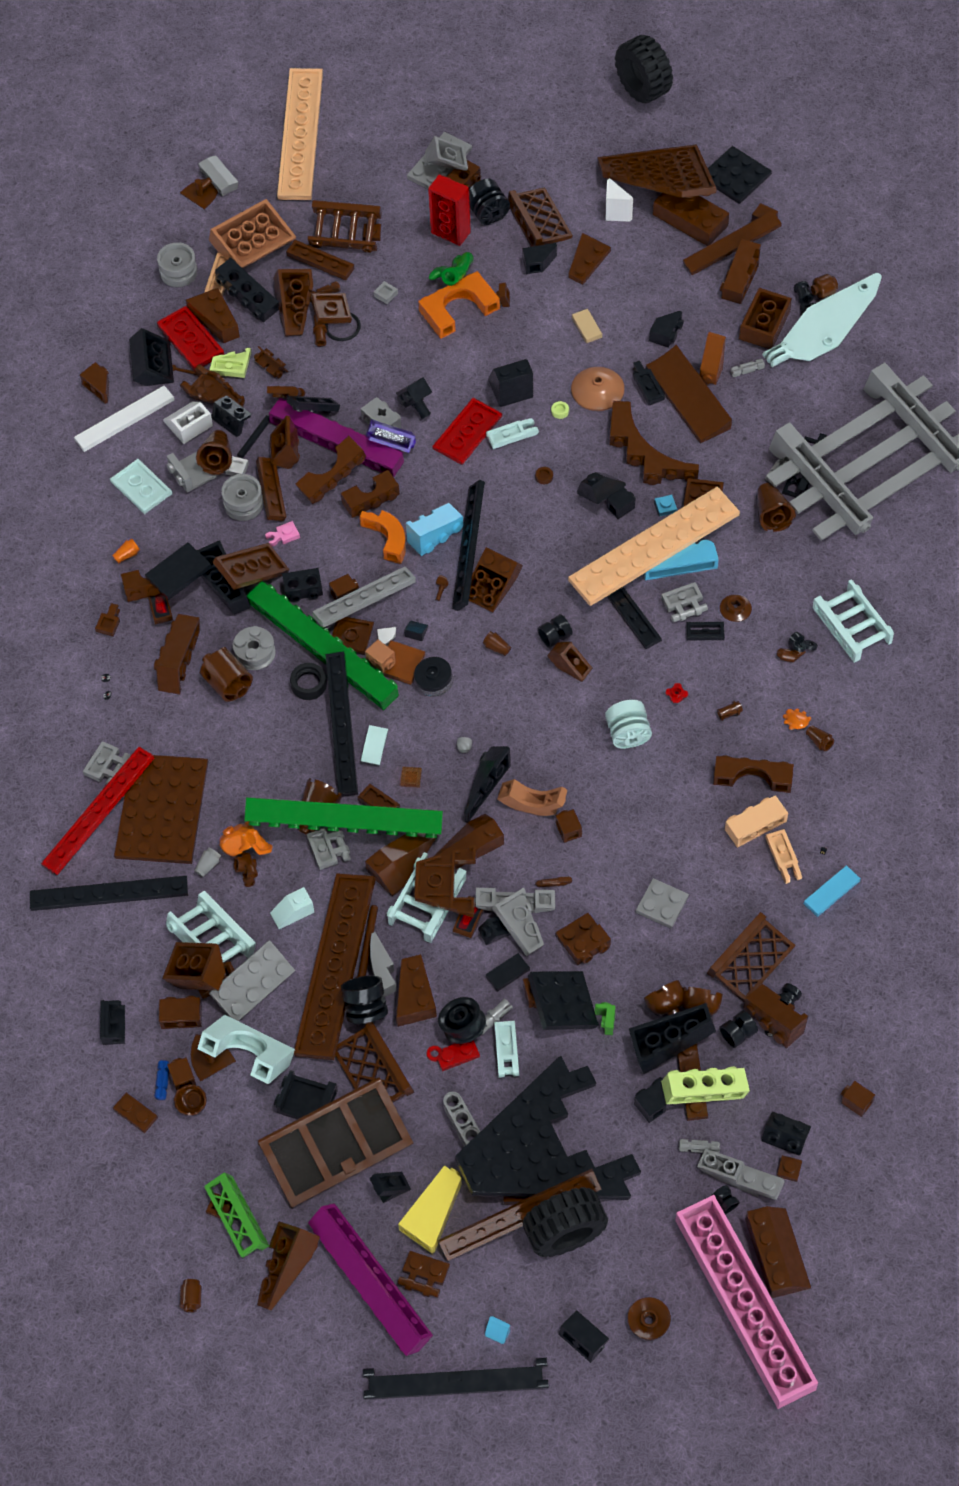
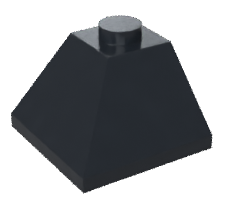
M595 472L589 474L586 479L581 481L577 494L599 504L625 487L626 483L606 473Z

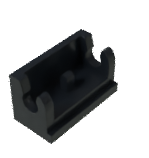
M100 1000V1039L103 1045L125 1044V1005H121L119 1000Z
M577 1310L561 1325L558 1334L590 1363L605 1348L604 1345L609 1340L605 1334Z

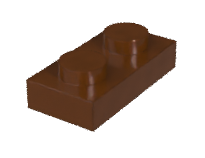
M127 1092L113 1107L115 1112L143 1133L158 1119L155 1113Z

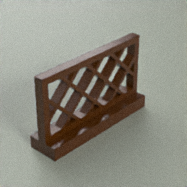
M545 187L517 193L516 190L509 191L507 199L510 202V210L531 246L552 244L572 238L571 231ZM543 194L545 198L542 200L535 196ZM522 198H526V199H529L530 201H529V203H526V202L521 201V199H522ZM534 201L541 204V206L536 207L531 205V203ZM543 206L550 207L552 209L551 212L542 209ZM528 209L536 211V215L528 213ZM539 213L548 216L547 219L538 217ZM550 218L557 219L559 221L558 224L549 221ZM537 221L544 225L543 227H540L535 225L534 222ZM548 225L555 228V230L550 231L545 229V227ZM557 230L564 231L566 234L560 235L556 232ZM544 233V234L549 235V236H551V237H550V238L543 239V237L541 236V234Z
M760 912L709 968L707 974L712 978L715 977L739 999L745 1002V998L767 979L796 945L766 920V916ZM766 927L771 932L772 938L761 939V930ZM762 942H772L773 952H763ZM776 942H783L789 948L785 952H777ZM758 943L759 952H749L748 944ZM746 956L747 966H736V958ZM749 956H760L761 966H750ZM763 956H774V964L764 966ZM725 970H733L734 980H726L721 974ZM737 970H747L748 980H738ZM751 970H761L762 978L752 980ZM749 983V992L746 996L739 991L738 984Z
M373 1022L366 1023L365 1028L337 1045L335 1056L355 1089L359 1088L361 1079L369 1081L376 1079L378 1069L381 1068L388 1071L386 1080H382L385 1089L387 1090L388 1085H393L399 1090L398 1093L390 1096L392 1102L405 1095L409 1096L414 1093V1090ZM366 1034L368 1037L367 1046H358V1039ZM344 1047L352 1048L349 1058L340 1056L338 1051ZM355 1049L365 1051L362 1061L353 1059ZM369 1052L378 1054L376 1064L366 1062ZM351 1062L361 1064L359 1074L350 1073ZM365 1065L375 1067L372 1077L362 1075ZM372 1090L365 1093L367 1094L366 1099L364 1095L359 1096L370 1116L385 1108L380 1098L379 1104L371 1109L368 1104L370 1096L380 1097L378 1093L372 1092Z

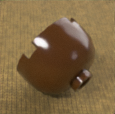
M679 980L662 986L658 991H653L643 999L647 1007L655 1015H671L680 1012L678 1008L683 1005L684 989Z
M683 987V1008L685 1010L707 1003L711 1016L717 1013L723 994L716 992V995L711 994V990L688 987L687 989Z

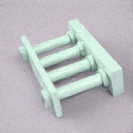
M852 579L848 581L847 592L830 601H824L821 596L814 598V611L854 663L861 659L862 649L884 638L888 645L892 643L894 635L892 628L886 625L863 595L860 586L856 585ZM850 598H853L858 604L839 615L834 614L831 610L832 607ZM861 611L868 617L867 620L849 629L845 628L841 623ZM871 625H874L879 632L859 643L855 642L852 638V635Z
M424 852L422 857H418L415 861L413 873L395 905H391L388 909L387 916L388 924L391 926L397 918L421 929L424 933V940L431 943L449 910L415 901V898L410 896L415 886L416 862L428 858V854ZM461 868L455 874L454 898L457 897L466 881V871ZM405 902L431 913L432 918L430 922L427 921L425 923L401 912Z
M205 891L198 894L197 907L179 918L172 912H169L167 915L166 926L168 930L174 933L182 942L201 943L196 937L213 926L217 927L222 933L206 943L220 944L227 939L235 945L221 954L223 963L239 952L243 953L247 958L254 953L256 942ZM200 913L205 914L209 918L208 921L192 931H189L184 923Z

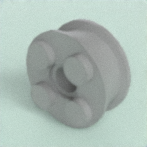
M258 626L245 628L233 640L235 658L248 670L263 669L270 665L275 658L276 650L273 636L264 628Z

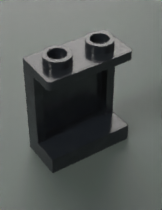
M290 1070L288 1076L285 1075L281 1085L283 1089L281 1094H277L274 1105L276 1106L277 1113L299 1119L334 1101L338 1092L337 1084L329 1081L325 1085L296 1076L295 1072ZM329 1113L310 1123L324 1128Z

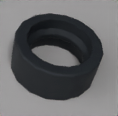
M300 664L291 673L290 683L292 691L300 699H317L326 690L325 672L317 664ZM305 674H314L320 680L319 684L311 689L299 687L297 681Z

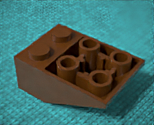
M486 547L472 574L469 601L494 613L516 581L523 565Z

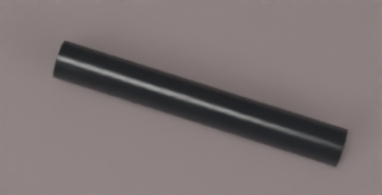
M266 415L238 452V457L244 458L270 423L269 416Z

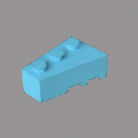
M450 503L432 510L431 515L426 517L424 515L419 516L418 521L413 523L411 521L406 522L407 542L421 556L432 552L436 545L446 542L450 535L460 532L463 528V516Z

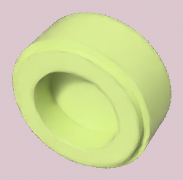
M562 401L555 402L551 407V413L555 418L563 419L569 414V406Z

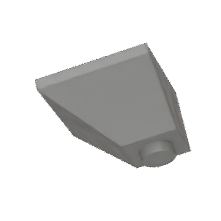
M436 136L433 137L425 150L427 162L432 165L467 171L468 165L464 146Z

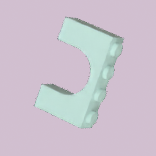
M227 1015L222 1016L202 1032L197 1048L213 1057L218 1056L228 1048H241L254 1053L258 1057L255 1059L251 1076L267 1084L290 1066L295 1051L294 1048Z

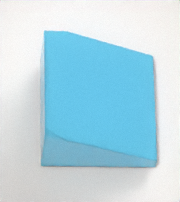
M490 1316L485 1336L504 1344L510 1333V1325Z

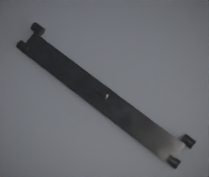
M547 1357L536 1358V1366L419 1374L374 1376V1368L363 1369V1377H369V1390L364 1391V1399L549 1388L548 1379L543 1380L542 1366H547Z

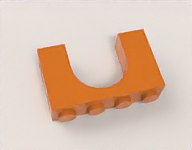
M478 271L467 275L458 283L439 289L418 301L419 312L440 339L456 331L455 320L445 309L449 302L455 299L471 300L485 316L500 309V298Z

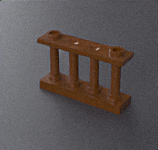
M312 201V209L317 214L315 236H308L309 245L314 248L328 246L362 249V251L367 253L377 251L376 242H372L374 222L382 217L380 206ZM326 214L334 216L331 238L321 237L323 220ZM343 216L351 217L348 239H338L340 221ZM360 217L368 219L365 241L355 240L357 221Z

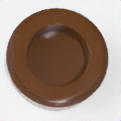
M548 467L538 468L535 472L536 481L543 485L549 484L553 480V471Z

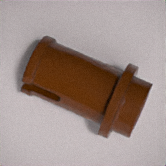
M732 701V704L717 709L721 721L736 714L740 715V712H743L739 701Z

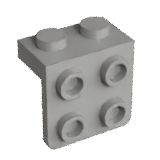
M197 452L180 461L174 453L167 455L168 464L166 466L169 472L174 474L177 483L187 493L217 477V475L204 472L203 468L200 465L198 466L196 461Z

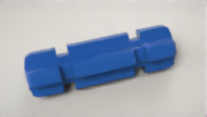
M166 1060L158 1062L155 1098L157 1100H165L167 1096L166 1089L169 1077L167 1064H169V1061Z

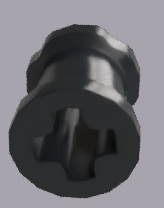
M806 281L798 282L793 287L794 292L798 295V302L800 304L810 303L814 298L808 289L809 284Z

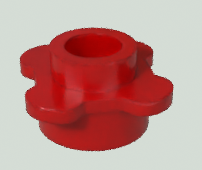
M675 683L672 688L666 689L665 692L673 703H679L688 697V691L684 690L680 683Z

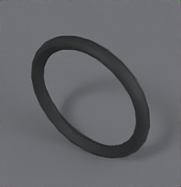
M351 313V317L357 322V329L349 337L338 338L333 336L328 330V323H325L327 327L326 334L336 341L351 340L357 336L361 329L360 320L355 314Z

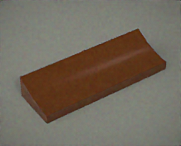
M677 344L664 355L646 365L645 369H651L665 396L700 444L731 429L732 418Z

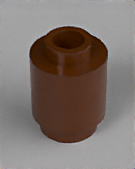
M185 1279L183 1280V1285L180 1286V1308L184 1309V1312L192 1313L201 1308L202 1286L199 1280Z

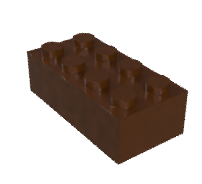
M662 193L653 204L654 216L706 246L711 245L729 224V212L701 196L681 198Z

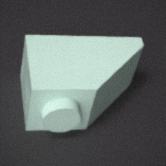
M303 887L286 895L270 914L278 929H282L314 913L312 900Z

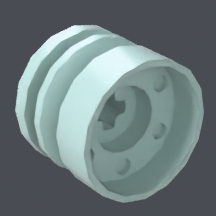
M621 701L612 705L605 712L612 741L616 747L626 749L639 746L651 738L652 730L649 727L650 724L647 720L646 710L641 701Z

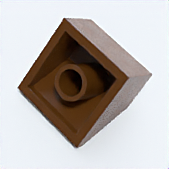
M286 415L270 434L271 464L291 469L295 463H298L300 458L298 453V433L290 416Z

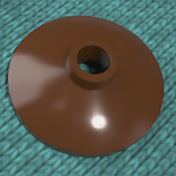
M652 1297L641 1298L630 1307L628 1324L631 1331L639 1338L645 1340L658 1339L669 1329L671 1322L670 1311L659 1299ZM650 1317L653 1319V1322L647 1324L645 1319Z

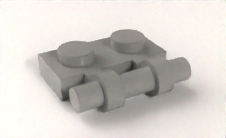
M696 582L661 594V599L668 613L674 610L677 612V614L671 615L673 622L685 621L687 617L699 616L702 612L708 610L706 603L702 605L698 603L703 601V596ZM692 606L691 609L683 610V607Z
M102 741L83 770V774L98 782H101L105 776L108 778L105 782L107 785L131 755L124 753L122 757H119V748ZM112 763H115L117 765L114 770H109Z
M323 828L307 834V839L319 870L338 864V856H341L344 862L351 860L349 855L350 849L345 845L344 834L340 829L339 831H332V833L327 834L326 829ZM331 842H336L338 847L333 849Z

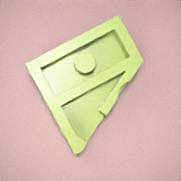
M246 348L245 352L235 354L234 351L226 355L214 356L210 371L219 373L220 376L245 378L251 356V348Z

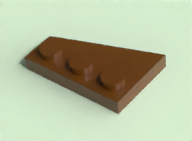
M582 233L569 271V278L583 285L611 252V247Z

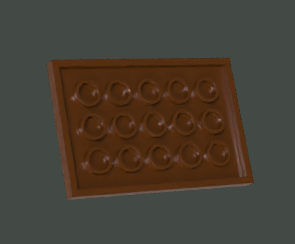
M153 755L155 759L125 793L114 857L115 859L192 864L209 761L204 758Z

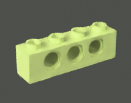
M734 1066L722 1070L717 1068H710L706 1071L692 1069L687 1072L674 1070L668 1072L661 1081L666 1104L743 1099L750 1091L745 1069Z

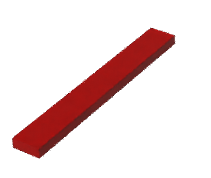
M141 747L134 751L41 863L43 867L55 875L62 871L155 759L151 753Z

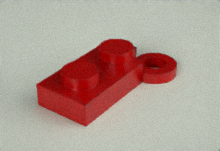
M474 1040L465 1044H453L442 1049L439 1046H431L427 1050V1058L430 1061H438L442 1072L480 1057ZM434 1050L439 1053L436 1057L431 1055V1052Z

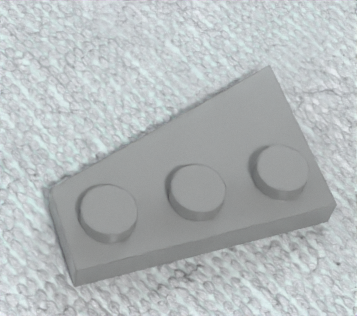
M522 888L494 905L492 909L524 954L529 956L540 949L544 943L537 923L533 920L532 908L527 903L525 888Z

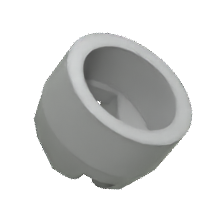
M467 737L458 738L457 749L459 752H469L472 747V740Z

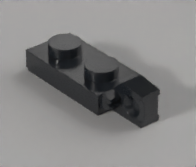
M640 360L634 362L633 370L635 373H633V377L648 405L665 400V394L651 369H644Z

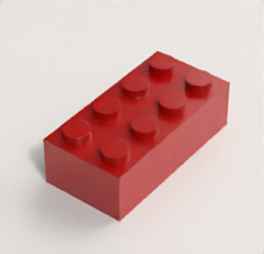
M439 174L428 188L431 233L461 246L471 233L469 187Z

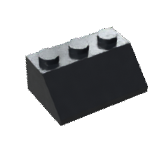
M141 328L129 339L133 381L144 386L173 383L170 341Z

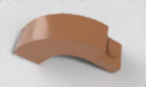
M513 779L502 783L497 800L518 811L539 816L556 815L557 809L563 807L568 790L564 787H558L549 791H538L528 788Z

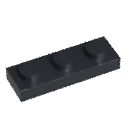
M288 396L287 403L292 406L293 410L298 412L308 410L310 412L323 411L331 413V411L339 412L340 404L332 398Z

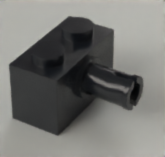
M424 377L396 392L398 402L405 408L410 405L414 406L421 420L431 414L423 401L424 397L432 393Z

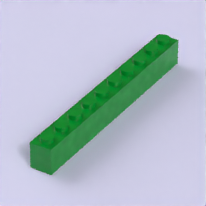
M261 581L247 595L249 604L325 665V654L344 651L348 683L383 711L399 696L398 685L393 680L386 679L379 669L372 668L365 658L361 659L351 647L347 648L344 646L341 639L330 635L326 627L323 628L316 624L312 616H306L299 606L292 605L289 599L283 594H278L271 584L267 585Z
M246 797L245 821H249V825L260 826L261 822L268 823V827H280L281 823L288 824V828L300 829V825H308V829L319 830L320 826H325L327 831H339V828H347V832L359 833V829H367L366 833L378 834V830L386 831V835H398V832H406V836L417 837V833H425V837L437 838V834H441L443 811Z

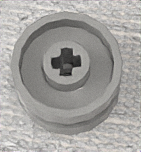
M180 242L168 244L160 249L157 255L160 277L165 284L171 287H184L195 280L198 269L195 253L190 246Z
M237 474L224 482L221 494L224 509L229 517L237 521H248L261 513L263 509V496L261 485L256 478L247 474Z

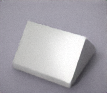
M609 178L607 180L606 221H631L633 197Z

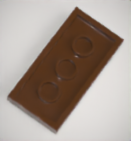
M269 543L218 556L213 561L214 565L233 589L282 576V573H288L290 570Z

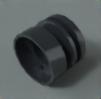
M490 178L483 179L470 187V208L481 224L490 225L503 219L508 213L510 202L495 180Z
M373 975L361 976L350 979L341 985L342 998L347 1003L345 1011L347 1012L346 1018L348 1022L355 1024L369 1023L379 1020L388 1014L386 998L382 996L384 994V987L381 977Z

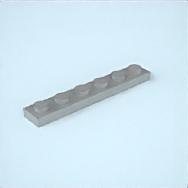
M403 567L312 611L313 618L324 628L416 583V577L406 567Z

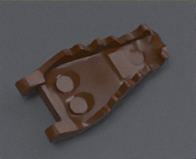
M199 364L195 368V371L200 375L199 378L191 386L186 381L180 384V387L191 398L198 401L214 404L220 398L228 396L242 407L245 404L244 396L234 392L233 387L230 386L229 382H225L223 376L221 377L219 373L207 370Z

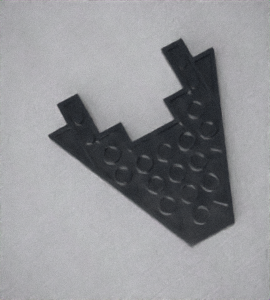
M562 1056L558 1057L456 1154V1163L471 1195L532 1197L585 1171L593 1169L601 1187V1190L596 1192L599 1199L629 1200L631 1198V1194L624 1181L641 1174L633 1154L595 1167L587 1150L567 1156L551 1124L568 1117V1112L561 1100L562 1098L596 1086V1081L588 1066L569 1072Z

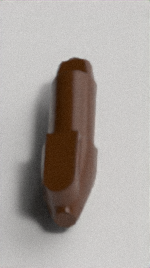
M568 876L536 881L535 885L537 887L564 886L572 883V878Z

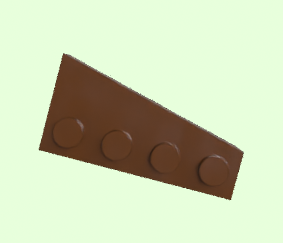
M178 614L175 621H172L171 631L167 633L165 645L160 649V657L154 663V670L157 672L158 691L180 695L182 690L180 681L185 680L186 667L190 664L192 650L194 651L200 633V617Z

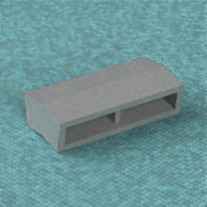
M216 155L198 163L200 171L206 178L209 177L212 180L211 184L222 197L238 188V181Z

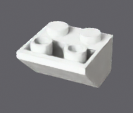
M191 402L163 419L164 423L183 444L213 426L211 413L201 402Z

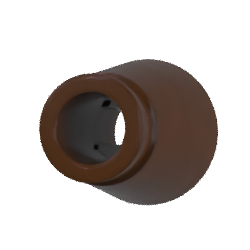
M492 631L487 634L483 641V644L486 645L485 648L504 656L512 648L496 632L493 633Z
M813 725L806 730V735L819 750L828 751L833 746L834 739L831 734Z

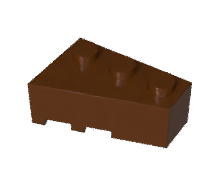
M218 288L186 299L189 310L220 341L226 343L240 337L238 324Z
M761 984L745 998L744 1010L759 1022L762 1029L768 1030L778 1044H782L787 1049L804 1033L808 1015L805 1013L800 1015L794 1011V1005L791 1003L788 1005L780 1001L781 996L764 984Z

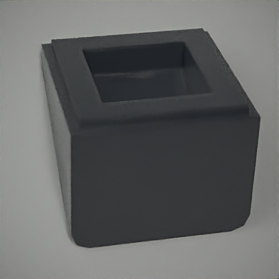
M411 620L404 630L405 637L423 641L428 625Z

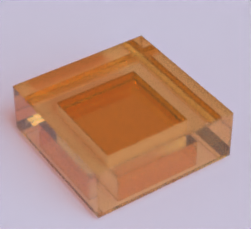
M403 767L401 786L420 788L422 768Z

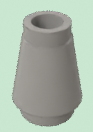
M208 847L207 850L203 851L194 871L204 877L220 862L221 855Z

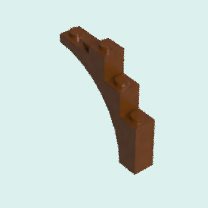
M613 401L610 445L615 447L627 446L626 464H631L632 466L644 465L643 483H648L649 485L661 484L662 478L668 480L684 479L686 481L688 478L698 479L699 464L675 460L657 451L647 443L636 428L631 414V402Z

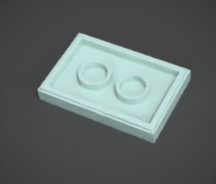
M139 459L110 478L111 483L144 514L172 495V490Z

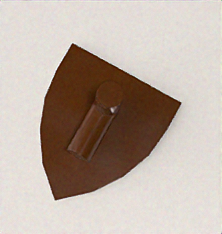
M207 177L206 179H196L195 182L184 188L180 194L205 209L214 201L218 191L211 184L212 180Z
M195 1035L191 1046V1062L200 1081L236 1062L228 1049L216 1057L197 1049L201 1035Z

